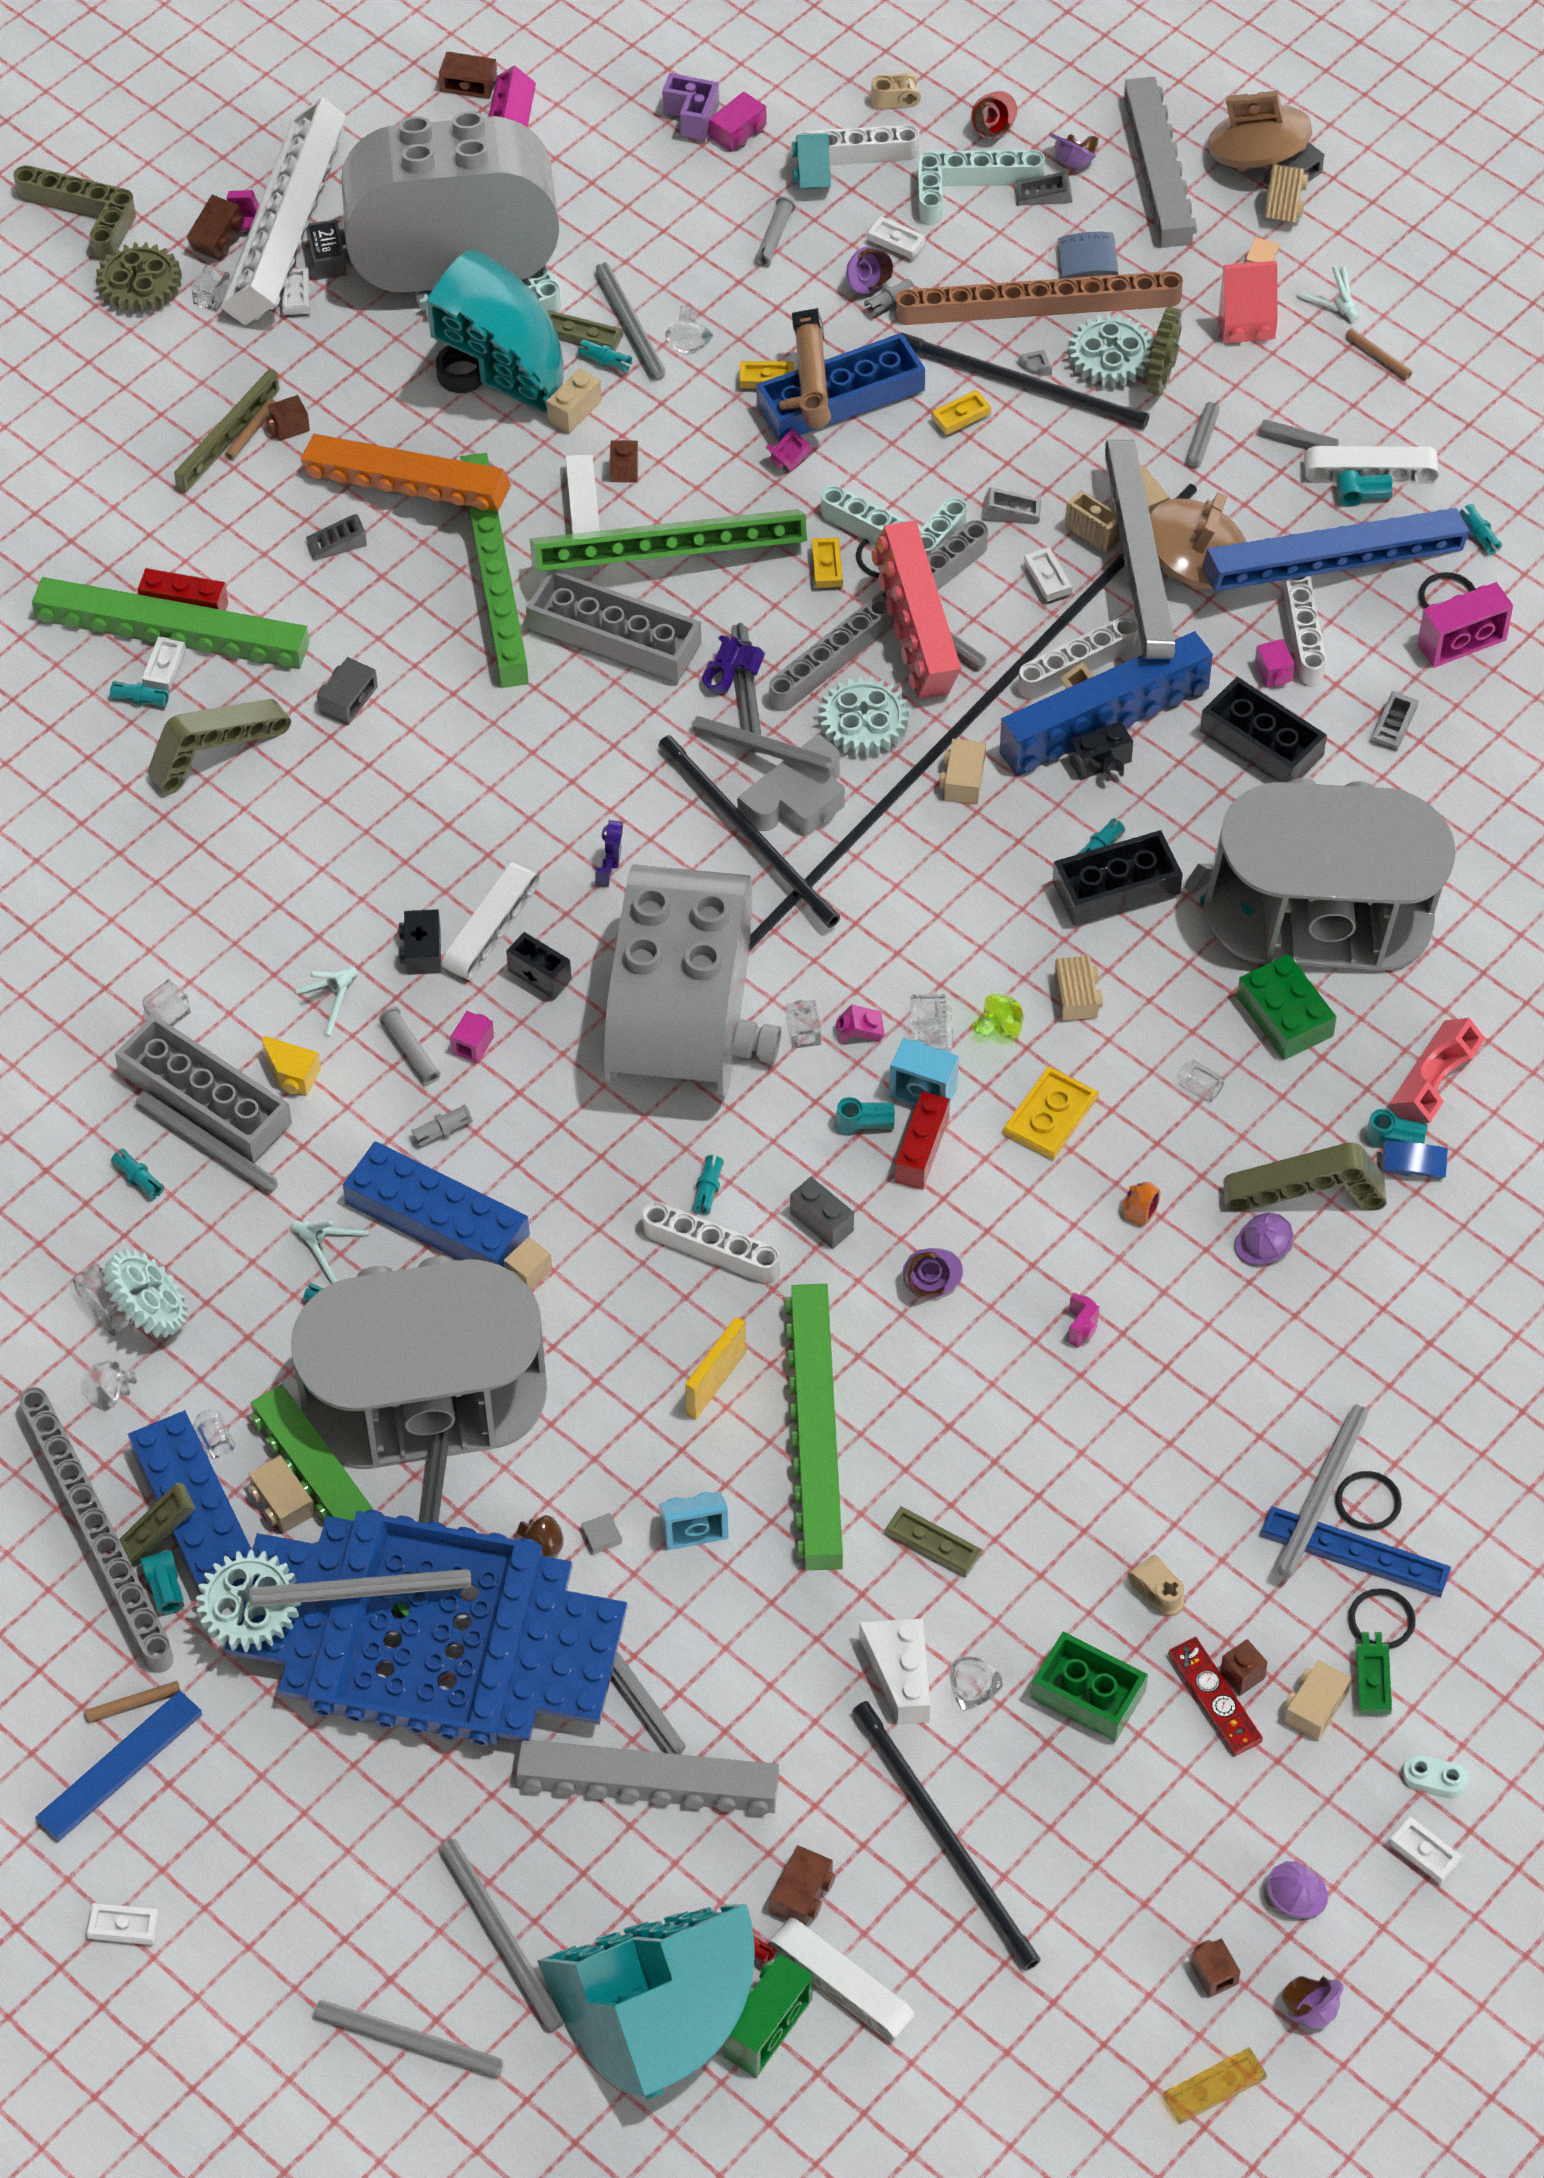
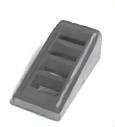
M1067 171L1016 182L1019 205L1073 202L1071 183ZM1030 189L1031 194L1026 195V190Z
M989 487L983 500L982 519L989 521L1039 523L1041 499ZM1026 507H1031V512L1026 511Z
M358 514L348 516L306 537L314 560L367 546L365 530ZM333 538L334 542L330 543L329 539ZM318 542H323L324 547L320 548Z
M1392 691L1371 741L1397 751L1416 712L1418 700ZM1393 707L1406 711V715L1392 710ZM1389 715L1396 717L1398 719L1403 720V723L1394 721L1392 719H1389L1388 717ZM1385 724H1388L1396 728H1399L1400 730L1399 732H1397L1384 726ZM1381 732L1396 737L1395 741L1381 737Z

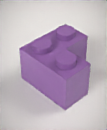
M669 73L662 90L663 113L680 116L681 136L706 140L709 132V118L717 112L719 106V82Z

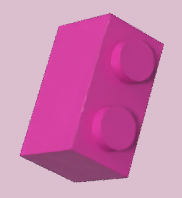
M743 91L709 118V137L733 152L767 125L766 105Z

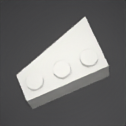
M923 1619L859 1622V1640L862 1647L865 1648L871 1661V1667L881 1683L882 1691L897 1724L930 1722V1695Z

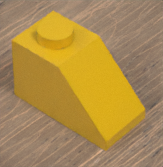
M264 1036L262 1039L264 1055L279 1087L290 1094L298 1093L307 1096L321 1070L319 1053Z

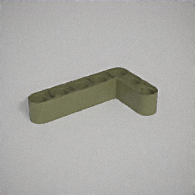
M20 166L14 171L16 191L20 199L97 218L90 231L93 255L100 261H106V254L114 256V249H119L136 217L131 191L33 166Z
M274 699L175 715L164 725L148 768V774L164 794H173L184 784L196 750L279 736L289 729L292 722L291 718Z
M1343 1143L1231 1173L1224 1177L1223 1180L1225 1207L1232 1212H1244L1342 1185L1345 1186L1364 1210H1379L1387 1204L1384 1175L1364 1148L1357 1143Z

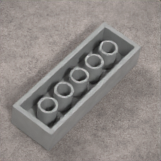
M557 570L548 571L526 607L528 629L675 682H679L702 643L700 621Z
M154 1014L115 1053L118 1071L121 1075L253 1163L292 1123L289 1103Z

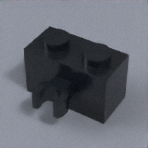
M1119 721L1070 739L1068 760L1080 780L1102 773L1104 780L1108 782L1111 780V770L1117 771L1120 777L1124 776V764L1132 762L1133 740L1123 723Z

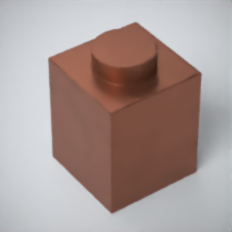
M298 395L268 405L269 416L266 417V422L270 432L275 431L280 441L310 431L308 413Z
M611 440V482L638 483V441Z
M1246 1639L1222 1656L1220 1673L1241 1696L1265 1679L1268 1661Z
M1222 1938L1214 1942L1211 1940L1204 1941L1194 1948L1190 1965L1209 1998L1238 1985L1241 1971Z

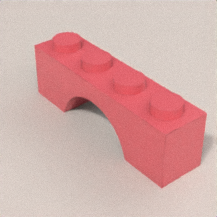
M1470 1018L1443 1021L1389 1103L1400 1119L1419 1123H1430L1444 1102L1437 1093L1440 1083L1454 1068L1471 1060L1485 1040L1483 1034Z

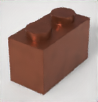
M446 51L439 71L440 91L490 99L497 78L496 59Z
M212 194L186 238L193 250L220 260L222 255L229 250L231 240L236 232L241 230L245 217L239 205Z
M797 1845L769 1899V1913L784 1920L795 1918L805 1926H807L810 1918L815 1920L822 1906L820 1898L823 1892H829L835 1881L836 1874L833 1873V1860Z

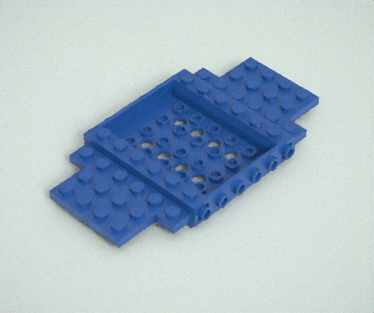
M376 1510L357 1511L354 1521L326 1516L318 1544L260 1533L256 1534L252 1548L255 1558H259L263 1551L266 1552L268 1561L277 1556L280 1562L279 1566L286 1563L289 1568L288 1574L294 1573L297 1580L294 1584L468 1569L471 1573V1586L476 1587L479 1591L478 1597L473 1601H465L461 1598L460 1594L463 1589L461 1588L301 1602V1605L295 1607L299 1616L296 1618L289 1617L293 1628H282L283 1639L277 1635L272 1636V1646L264 1640L261 1642V1650L258 1651L253 1643L250 1644L248 1652H245L242 1644L239 1643L233 1651L228 1640L225 1645L226 1654L285 1665L278 1690L281 1696L307 1700L310 1710L321 1716L337 1714L344 1716L352 1722L368 1720L384 1728H394V1726L405 1727L408 1731L415 1734L431 1732L447 1740L463 1738L478 1746L497 1745L500 1737L517 1741H530L537 1713L600 1725L628 1604L625 1601L567 1591L573 1568L572 1561L544 1556L542 1545L536 1541L522 1538L520 1541L508 1539L500 1533H489V1535L476 1533L475 1530L468 1527L448 1528L436 1521L421 1523L403 1515L394 1518L384 1516L383 1513ZM256 1576L254 1578L253 1585L255 1584L257 1578H259L260 1576ZM396 1604H406L410 1611L405 1618L397 1619L392 1616L391 1610ZM243 1616L241 1622L238 1624L239 1626H241V1625L243 1624L244 1619H245L244 1616ZM255 1616L251 1622H262L266 1616ZM457 1616H468L471 1619L470 1627L466 1630H457L453 1626V1621ZM389 1633H397L402 1637V1642L396 1648H389L384 1644L385 1636ZM455 1644L463 1647L464 1654L461 1658L452 1660L446 1656V1649L450 1645ZM382 1662H389L394 1666V1672L389 1677H380L376 1673L377 1666ZM444 1674H452L456 1677L457 1681L453 1688L443 1689L438 1685L439 1678Z

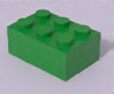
M1290 954L1239 977L1237 998L1283 1060L1334 1036L1337 1016Z
M1063 1631L1032 1681L1031 1698L1116 1742L1146 1692L1148 1674Z
M779 1954L774 1962L768 1961L759 1975L761 1980L755 1988L750 1987L740 2018L723 2044V2057L755 2078L759 2076L813 2000V1974L782 1954Z

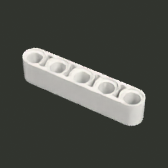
M911 125L802 131L793 137V141H796L797 135L828 133L830 165L912 160L917 157L919 152V131ZM793 157V161H794L796 164H797V157Z
M1313 446L1308 448L1304 454L1306 478L1315 483H1337V475L1346 470H1355L1360 476L1389 474L1392 477V483L1426 484L1434 482L1439 477L1437 451L1431 447Z
M593 454L565 456L572 534L600 531Z
M1306 576L1284 580L1282 591L1298 677L1304 685L1317 686L1324 678L1326 655L1311 577Z
M1128 616L1119 617L1021 666L1019 672L1020 695L1027 699L1039 698L1063 686L1064 684L1060 677L1081 662H1084L1088 669L1093 671L1135 649L1137 643L1138 628L1136 620Z
M514 862L510 863L446 951L442 961V968L467 980L472 979L535 892L540 875Z
M652 1202L643 1209V1231L650 1240L760 1283H772L778 1278L779 1252L773 1246L660 1202ZM660 1220V1222L654 1223L652 1221ZM710 1241L716 1242L714 1244H707ZM735 1252H741V1253H743V1254H741V1255H735V1254H733V1253H735ZM762 1263H770V1265H767V1266H764V1265H761V1264H762Z
M789 1918L768 1942V1945L776 1948L775 1954L777 1956L782 1954L812 1973L814 1985L886 2040L893 2042L915 2017L913 2010L907 2003L797 1919Z

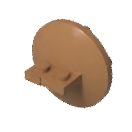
M1278 90L1258 92V94L1232 95L1227 96L1226 99L1229 117L1213 129L1208 140L1212 157L1223 165L1237 168L1240 172L1259 167L1272 169L1273 164L1278 165L1279 162L1306 149V144L1312 135L1310 118L1305 112L1295 107L1281 105Z
M1217 492L1212 501L1207 500L1206 503L1192 499H1172L1159 504L1151 512L1150 518L1159 564L1167 577L1175 578L1189 585L1194 590H1213L1202 570L1207 549L1246 542L1238 526L1222 512L1227 496Z

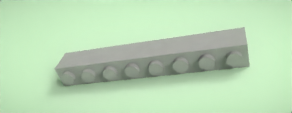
M1155 76L1125 79V106L1160 247L1192 245L1193 234L1197 233L1196 219L1191 218L1190 215L1192 214L1191 199H1186L1187 183L1186 180L1181 179V161L1176 160L1178 156L1177 144L1171 140L1173 138V129L1171 123L1167 124L1168 109L1167 105L1162 104V86L1158 87Z
M522 1740L516 1775L518 1788L530 1793L551 1791L562 1796L582 1794L588 1795L593 1799L613 1797L620 1798L625 1802L644 1800L652 1801L654 1804L662 1806L675 1803L684 1804L686 1807L693 1809L706 1806L716 1807L724 1812H731L736 1809L747 1810L756 1815L775 1813L779 1783V1764Z

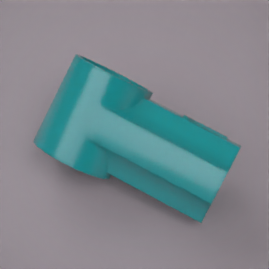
M1346 470L1336 477L1340 503L1344 506H1356L1365 499L1392 498V477L1389 474L1360 476L1355 470Z
M846 1097L837 1104L835 1127L843 1135H854L860 1129H894L895 1110L893 1102L861 1103L854 1097Z
M1378 1109L1370 1116L1365 1131V1138L1368 1143L1375 1147H1383V1142L1385 1141L1424 1144L1428 1126L1424 1123L1396 1118L1391 1111Z
M171 1549L140 1558L147 1585H150L158 1614L170 1615L177 1613L179 1609L184 1607V1599L177 1581L178 1573Z

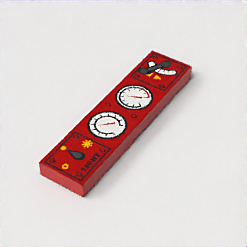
M1195 1636L1169 1649V1657L1233 1755L1237 1756L1262 1743V1735L1198 1638Z

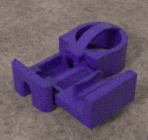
M721 635L718 638L721 641V646L714 662H708L702 676V681L713 693H723L730 688L736 672L735 669H738L739 666L757 676L765 652L760 647L744 645L737 637L729 639L727 636ZM722 671L721 681L711 685L713 677Z
M609 820L608 825L603 827L601 837L605 841L606 857L603 859L602 868L596 867V885L609 886L612 868H618L622 849V821Z

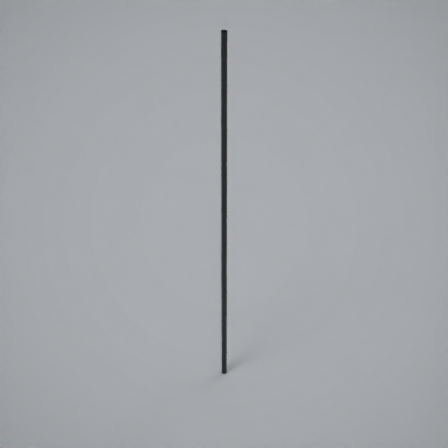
M1189 484L1175 499H1190L1197 492L1196 486ZM1123 552L804 879L811 887L827 873L932 765L945 749L952 744V739H957L1019 675L1021 666L1035 659L1125 566ZM795 890L750 934L749 952L801 899Z

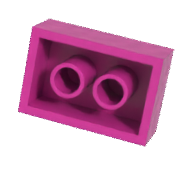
M1497 582L1482 585L1476 590L1463 595L1458 594L1439 604H1432L1423 609L1417 645L1432 667L1435 668L1504 642L1508 636L1513 604Z

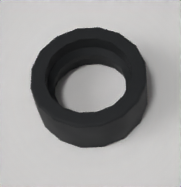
M449 345L439 351L436 357L437 380L443 388L454 393H468L482 385L479 359ZM457 361H468L477 366L472 372L457 375L446 370L450 364Z

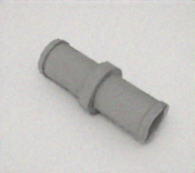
M905 279L893 287L882 289L880 294L865 300L864 306L870 305V307L865 308L866 312L870 316H874L888 307H895L898 292L914 287V283L910 279Z
M464 1104L441 1116V1114L434 1116V1120L412 1129L411 1132L417 1145L420 1147L442 1135L443 1137L450 1135V1131L472 1122L473 1119L467 1106Z

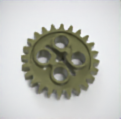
M134 242L133 248L130 249L124 244L123 251L115 248L114 256L106 254V261L99 262L100 269H96L97 277H95L99 296H103L104 302L110 301L111 308L119 305L120 312L129 308L130 314H133L135 309H139L141 314H144L145 308H149L152 312L155 311L154 305H159L163 308V300L173 301L172 294L178 295V287L182 286V273L179 261L175 260L173 253L168 254L167 248L159 251L158 244L148 248L147 242L142 247H138V244Z
M1172 307L1165 309L1157 334L1153 337L1148 355L1150 357L1147 369L1148 393L1163 394L1171 370L1175 366L1180 349L1178 342L1182 330V314L1180 309Z

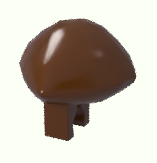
M544 1515L535 1520L530 1519L529 1524L524 1521L519 1523L516 1531L517 1534L542 1545L544 1556L557 1557L563 1548L564 1536L561 1527L553 1517Z

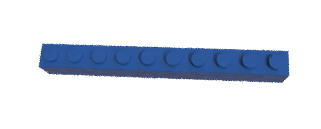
M1457 508L1441 509L1433 512L1417 513L1409 516L1208 548L1202 570L1213 591L1216 592L1461 551L1464 548L1470 531Z

